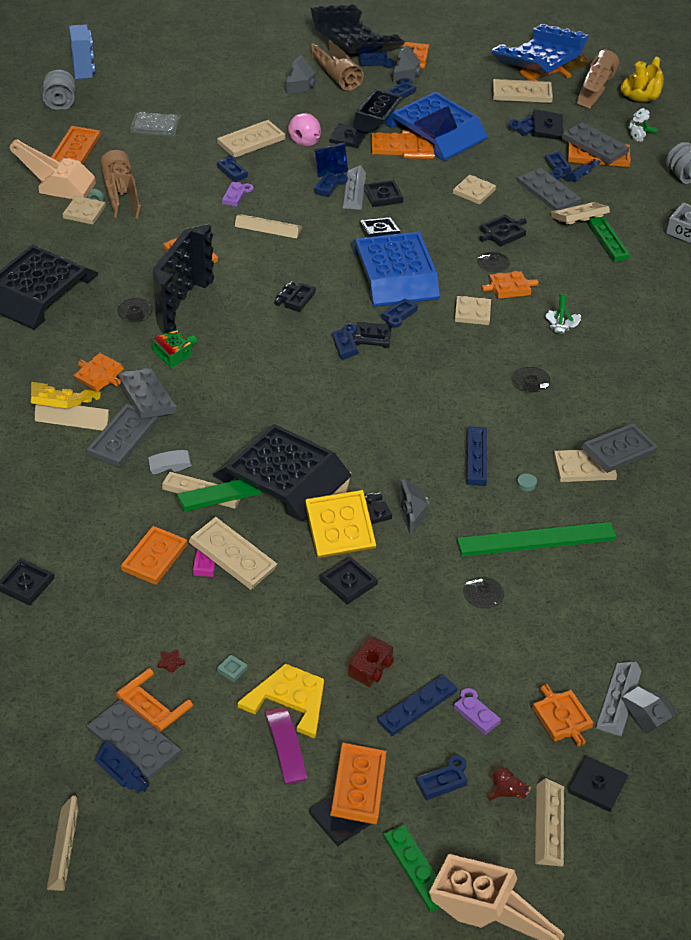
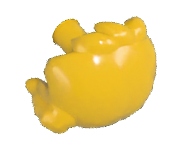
M655 57L652 64L647 66V68L646 63L643 61L635 63V72L623 81L621 92L631 100L641 103L657 99L664 83L663 72L660 69V58Z

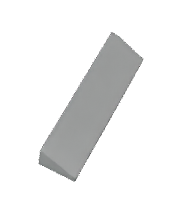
M360 165L347 171L348 181L345 186L343 208L362 209L366 172Z
M637 662L616 664L596 729L622 736L629 709L621 697L637 687L641 674V669Z

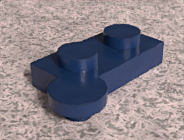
M387 52L359 53L360 66L384 65L389 68L394 66V61L388 58Z
M530 115L522 119L521 122L516 119L510 120L509 128L518 130L523 136L533 132V116Z
M560 151L545 155L546 162L553 170L551 175L557 180L561 179L564 174L571 172V166Z
M228 155L224 160L217 162V167L234 182L248 177V172L236 162V158L232 155Z
M595 158L593 161H590V165L587 163L582 164L564 176L565 181H578L582 178L581 175L584 176L590 173L591 168L600 164V160L596 161Z
M327 172L315 187V194L330 197L339 183L343 184L348 181V176L344 173H339L335 176L334 173Z
M353 323L346 324L343 331L337 330L332 332L343 360L359 354L352 336L357 332V327Z

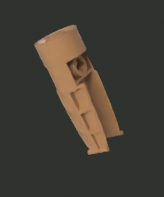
M329 40L331 60V57L320 47L312 44V57H315L327 74L342 89L352 91L360 86L363 81V71L344 51Z
M602 50L596 54L591 62L590 70L579 94L577 104L590 109L605 89L603 85L614 77L619 68L620 61L614 52Z
M111 150L103 155L101 168L108 196L114 210L113 217L117 218L119 209L117 192L123 195L124 192L128 191L134 216L138 218L141 205H139L130 159L121 150Z

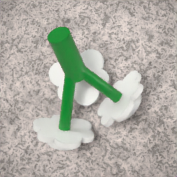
M642 108L634 113L635 117L628 124L633 140L642 142L646 132L657 133L658 129L648 126L646 122L649 119V110ZM636 122H639V123H642V122H643L644 126L637 125V124H635V123H636Z
M560 294L558 311L553 312L549 310L546 314V318L550 323L557 324L550 325V328L558 334L569 331V327L573 328L581 321L580 314H573L571 316L566 309L567 294ZM565 312L569 319L565 320V324L562 325L564 321L563 315Z

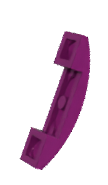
M281 707L264 711L280 761L284 783L290 784L307 780L300 745L287 708Z

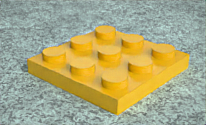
M363 490L305 499V507L317 558L376 547Z

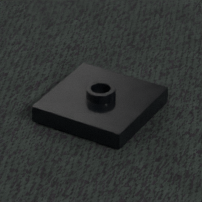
M534 109L532 112L533 135L562 140L564 133L563 115Z
M339 123L331 135L329 143L358 149L367 132H359L353 128V125Z
M395 180L364 184V190L373 207L403 203L404 198Z
M391 218L360 221V227L367 237L401 234V231Z
M351 556L320 576V581L347 605L378 585V579Z
M19 559L0 580V592L30 606L55 579L54 574L23 559Z
M586 756L568 793L611 812L628 779V774Z
M332 795L310 809L309 814L338 847L371 825V823L330 816L334 796Z

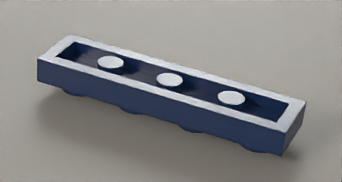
M468 426L467 485L486 486L487 427Z
M441 675L379 717L378 723L391 736H394L455 694L457 687L444 675Z

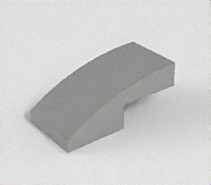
M188 450L168 451L148 457L152 474H158L168 469L177 472L192 466Z

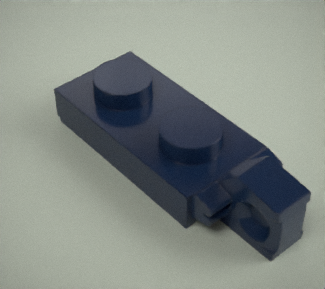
M105 741L94 761L122 787L134 788L137 792H145L150 784L141 776L142 771L111 741Z

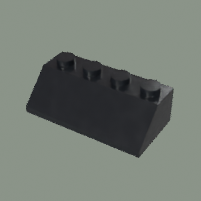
M374 89L356 111L353 128L359 132H369L380 126L391 115L403 97Z

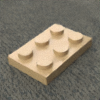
M591 202L552 211L551 216L553 219H557L558 222L573 224L575 220L579 219L580 221L589 220V217L592 216L602 217L605 213H609V206Z
M584 450L554 451V459L560 482L617 479L616 470L607 473Z

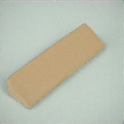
M243 214L237 215L235 227L297 238L302 229L300 225Z
M35 404V421L95 430H104L110 423L109 410L85 406H74L67 409Z
M545 778L537 784L535 864L563 867L564 786Z
M72 796L61 808L47 890L64 891L66 887L79 810L76 796Z

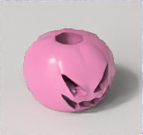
M297 114L288 125L290 138L298 145L312 146L318 142L321 136L320 124L311 114Z

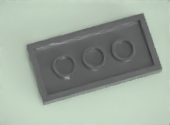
M583 122L562 135V139L608 164L629 153L630 147Z
M543 168L517 177L518 183L554 211L581 203L582 198Z
M151 368L125 371L117 375V379L121 381L120 386L141 419L176 413V405Z
M125 404L86 449L87 455L120 467L159 421V416L141 419L132 405Z
M632 423L584 442L582 449L608 473L655 453L658 446Z
M118 700L87 725V730L102 743L111 741L142 771L141 775L147 781L151 780L181 754V749L121 700Z

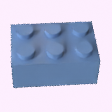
M87 25L69 26L75 79L93 78L95 65L93 61L91 31L87 29Z

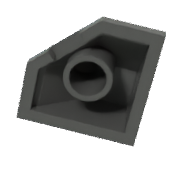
M405 45L398 56L401 59H399L394 69L393 83L397 84L396 81L402 78L415 80L421 74L420 60L409 46Z
M300 55L292 63L291 68L293 70L286 80V94L306 92L316 85L314 70L305 58Z
M404 479L401 480L399 508L409 534H413L426 518L427 509H430V502L428 497L425 498L423 490Z
M637 687L621 697L646 734L679 714L666 694Z

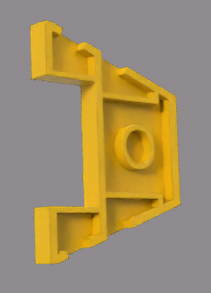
M31 382L32 404L68 409L81 405V402L88 403L92 402V398L99 400L101 397L100 391L85 389L81 393H73L71 389L59 391L55 390L54 387L48 386V384Z
M285 664L238 702V708L256 714L265 698L305 713L297 726V732L315 739L324 679Z

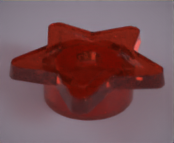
M178 650L172 653L161 652L162 660L157 664V667L174 673L179 666L185 665V661L179 658Z

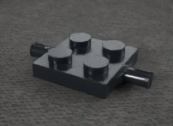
M505 214L481 224L480 230L484 234L480 235V240L484 242L492 239L501 247L526 236V230L521 227V225L527 223L526 218L514 220Z

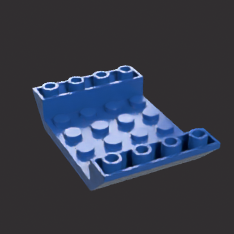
M540 24L533 29V39L530 42L524 43L517 48L498 45L492 49V54L502 63L549 73L579 57L587 42L588 35L583 34V32H572L570 29L563 30L556 26L549 27L547 24Z
M436 91L392 112L384 122L391 128L402 123L435 144L434 155L444 161L486 140L488 137L478 116Z
M420 232L358 238L351 242L354 255L359 254L370 283V298L374 307L397 304L404 298L411 302L440 299L437 272Z

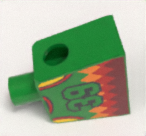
M178 330L151 338L152 351L170 368L175 367L192 356V346L197 344L196 337L193 334L185 337Z

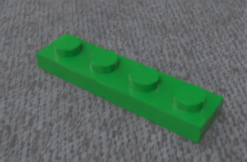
M605 217L590 218L588 225L614 262L629 260L630 253Z
M405 825L384 833L383 838L428 911L431 913L440 909L441 907L432 901L429 893L437 876Z

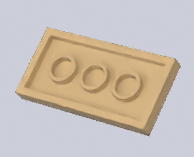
M493 79V99L552 103L551 82Z
M266 120L217 138V143L230 155L238 157L284 140L285 133L272 122Z
M217 517L192 535L189 540L190 544L250 590L273 572L277 566L275 561Z

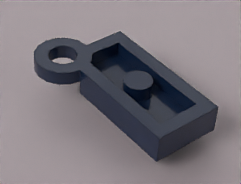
M402 78L399 85L385 92L405 98L416 92V86L412 84L411 79Z
M404 298L383 312L382 319L387 321L392 327H399L404 319L418 310V305Z
M453 756L449 759L447 767L417 777L416 783L425 800L467 786L468 780L463 773L467 763L462 756ZM460 762L461 766L457 767L453 763Z

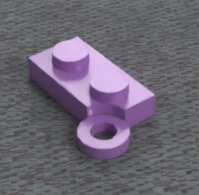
M232 182L222 199V204L238 207L245 192L253 191V185H242L239 182Z
M466 688L461 691V699L454 704V709L484 735L500 724L501 719L477 699L478 695L474 689ZM471 693L473 697L466 698L465 694Z

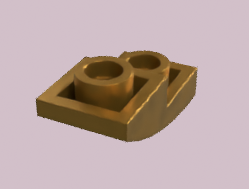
M580 54L579 57L565 63L562 67L567 71H573L590 65L591 61L586 59L587 56Z

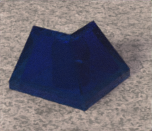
M449 106L414 122L416 127L434 139L457 129V124Z
M345 143L314 149L318 177H323L327 172L334 174L348 172Z

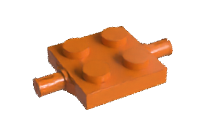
M522 271L496 273L489 275L491 284L482 285L481 289L482 292L493 291L498 299L531 295L530 287L538 286V280H527Z
M101 353L94 356L88 363L84 360L78 362V366L81 368L74 377L87 387L98 392L109 383L115 386L120 385L121 381L116 376L124 370L121 363Z
M548 684L543 685L541 691L546 698L534 703L532 709L554 742L566 737H572L578 747L583 746L586 740L580 732L592 728L593 721L572 690L555 694Z

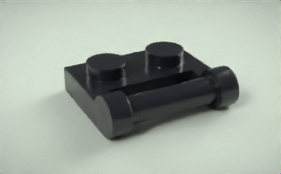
M357 322L355 344L357 346L366 344L389 348L392 326Z

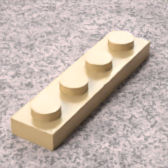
M169 472L162 483V489L174 493H183L218 484ZM240 499L220 503L219 505L235 509Z

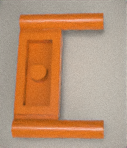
M405 42L401 47L408 45L409 48H414L413 53L420 60V68L425 69L430 44Z
M562 66L549 73L527 68L520 71V74L528 81H537L535 78L557 71L566 78L571 77V74Z
M402 130V134H417L418 153L403 152V158L434 159V143L413 130Z
M148 668L117 691L116 696L161 732L191 709L193 703L190 700H186L178 708L170 712L140 687L141 684L154 675L153 671Z

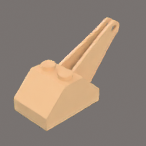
M14 140L10 145V150L42 181L38 186L39 193L74 199L75 196L87 198L89 192L96 184L95 176L78 160L63 158L58 162L20 140Z
M448 854L429 893L432 901L457 921L477 927H483L493 921H497L537 940H563L564 933L513 891L517 881L515 870Z

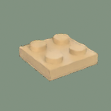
M468 175L453 189V194L481 204L496 190V185Z
M75 196L64 211L63 218L94 224L106 207V203Z
M457 296L455 322L489 325L491 299Z

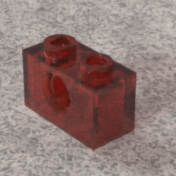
M371 636L349 663L348 676L369 688L374 682L378 683L384 669H389L394 662V647Z

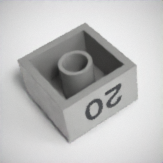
M683 202L670 217L666 234L691 243V205Z

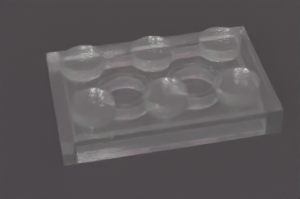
M136 112L130 131L131 133L176 136L181 118L180 115Z

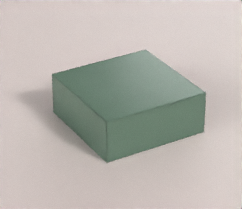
M230 655L217 667V672L235 682L248 667L247 664Z

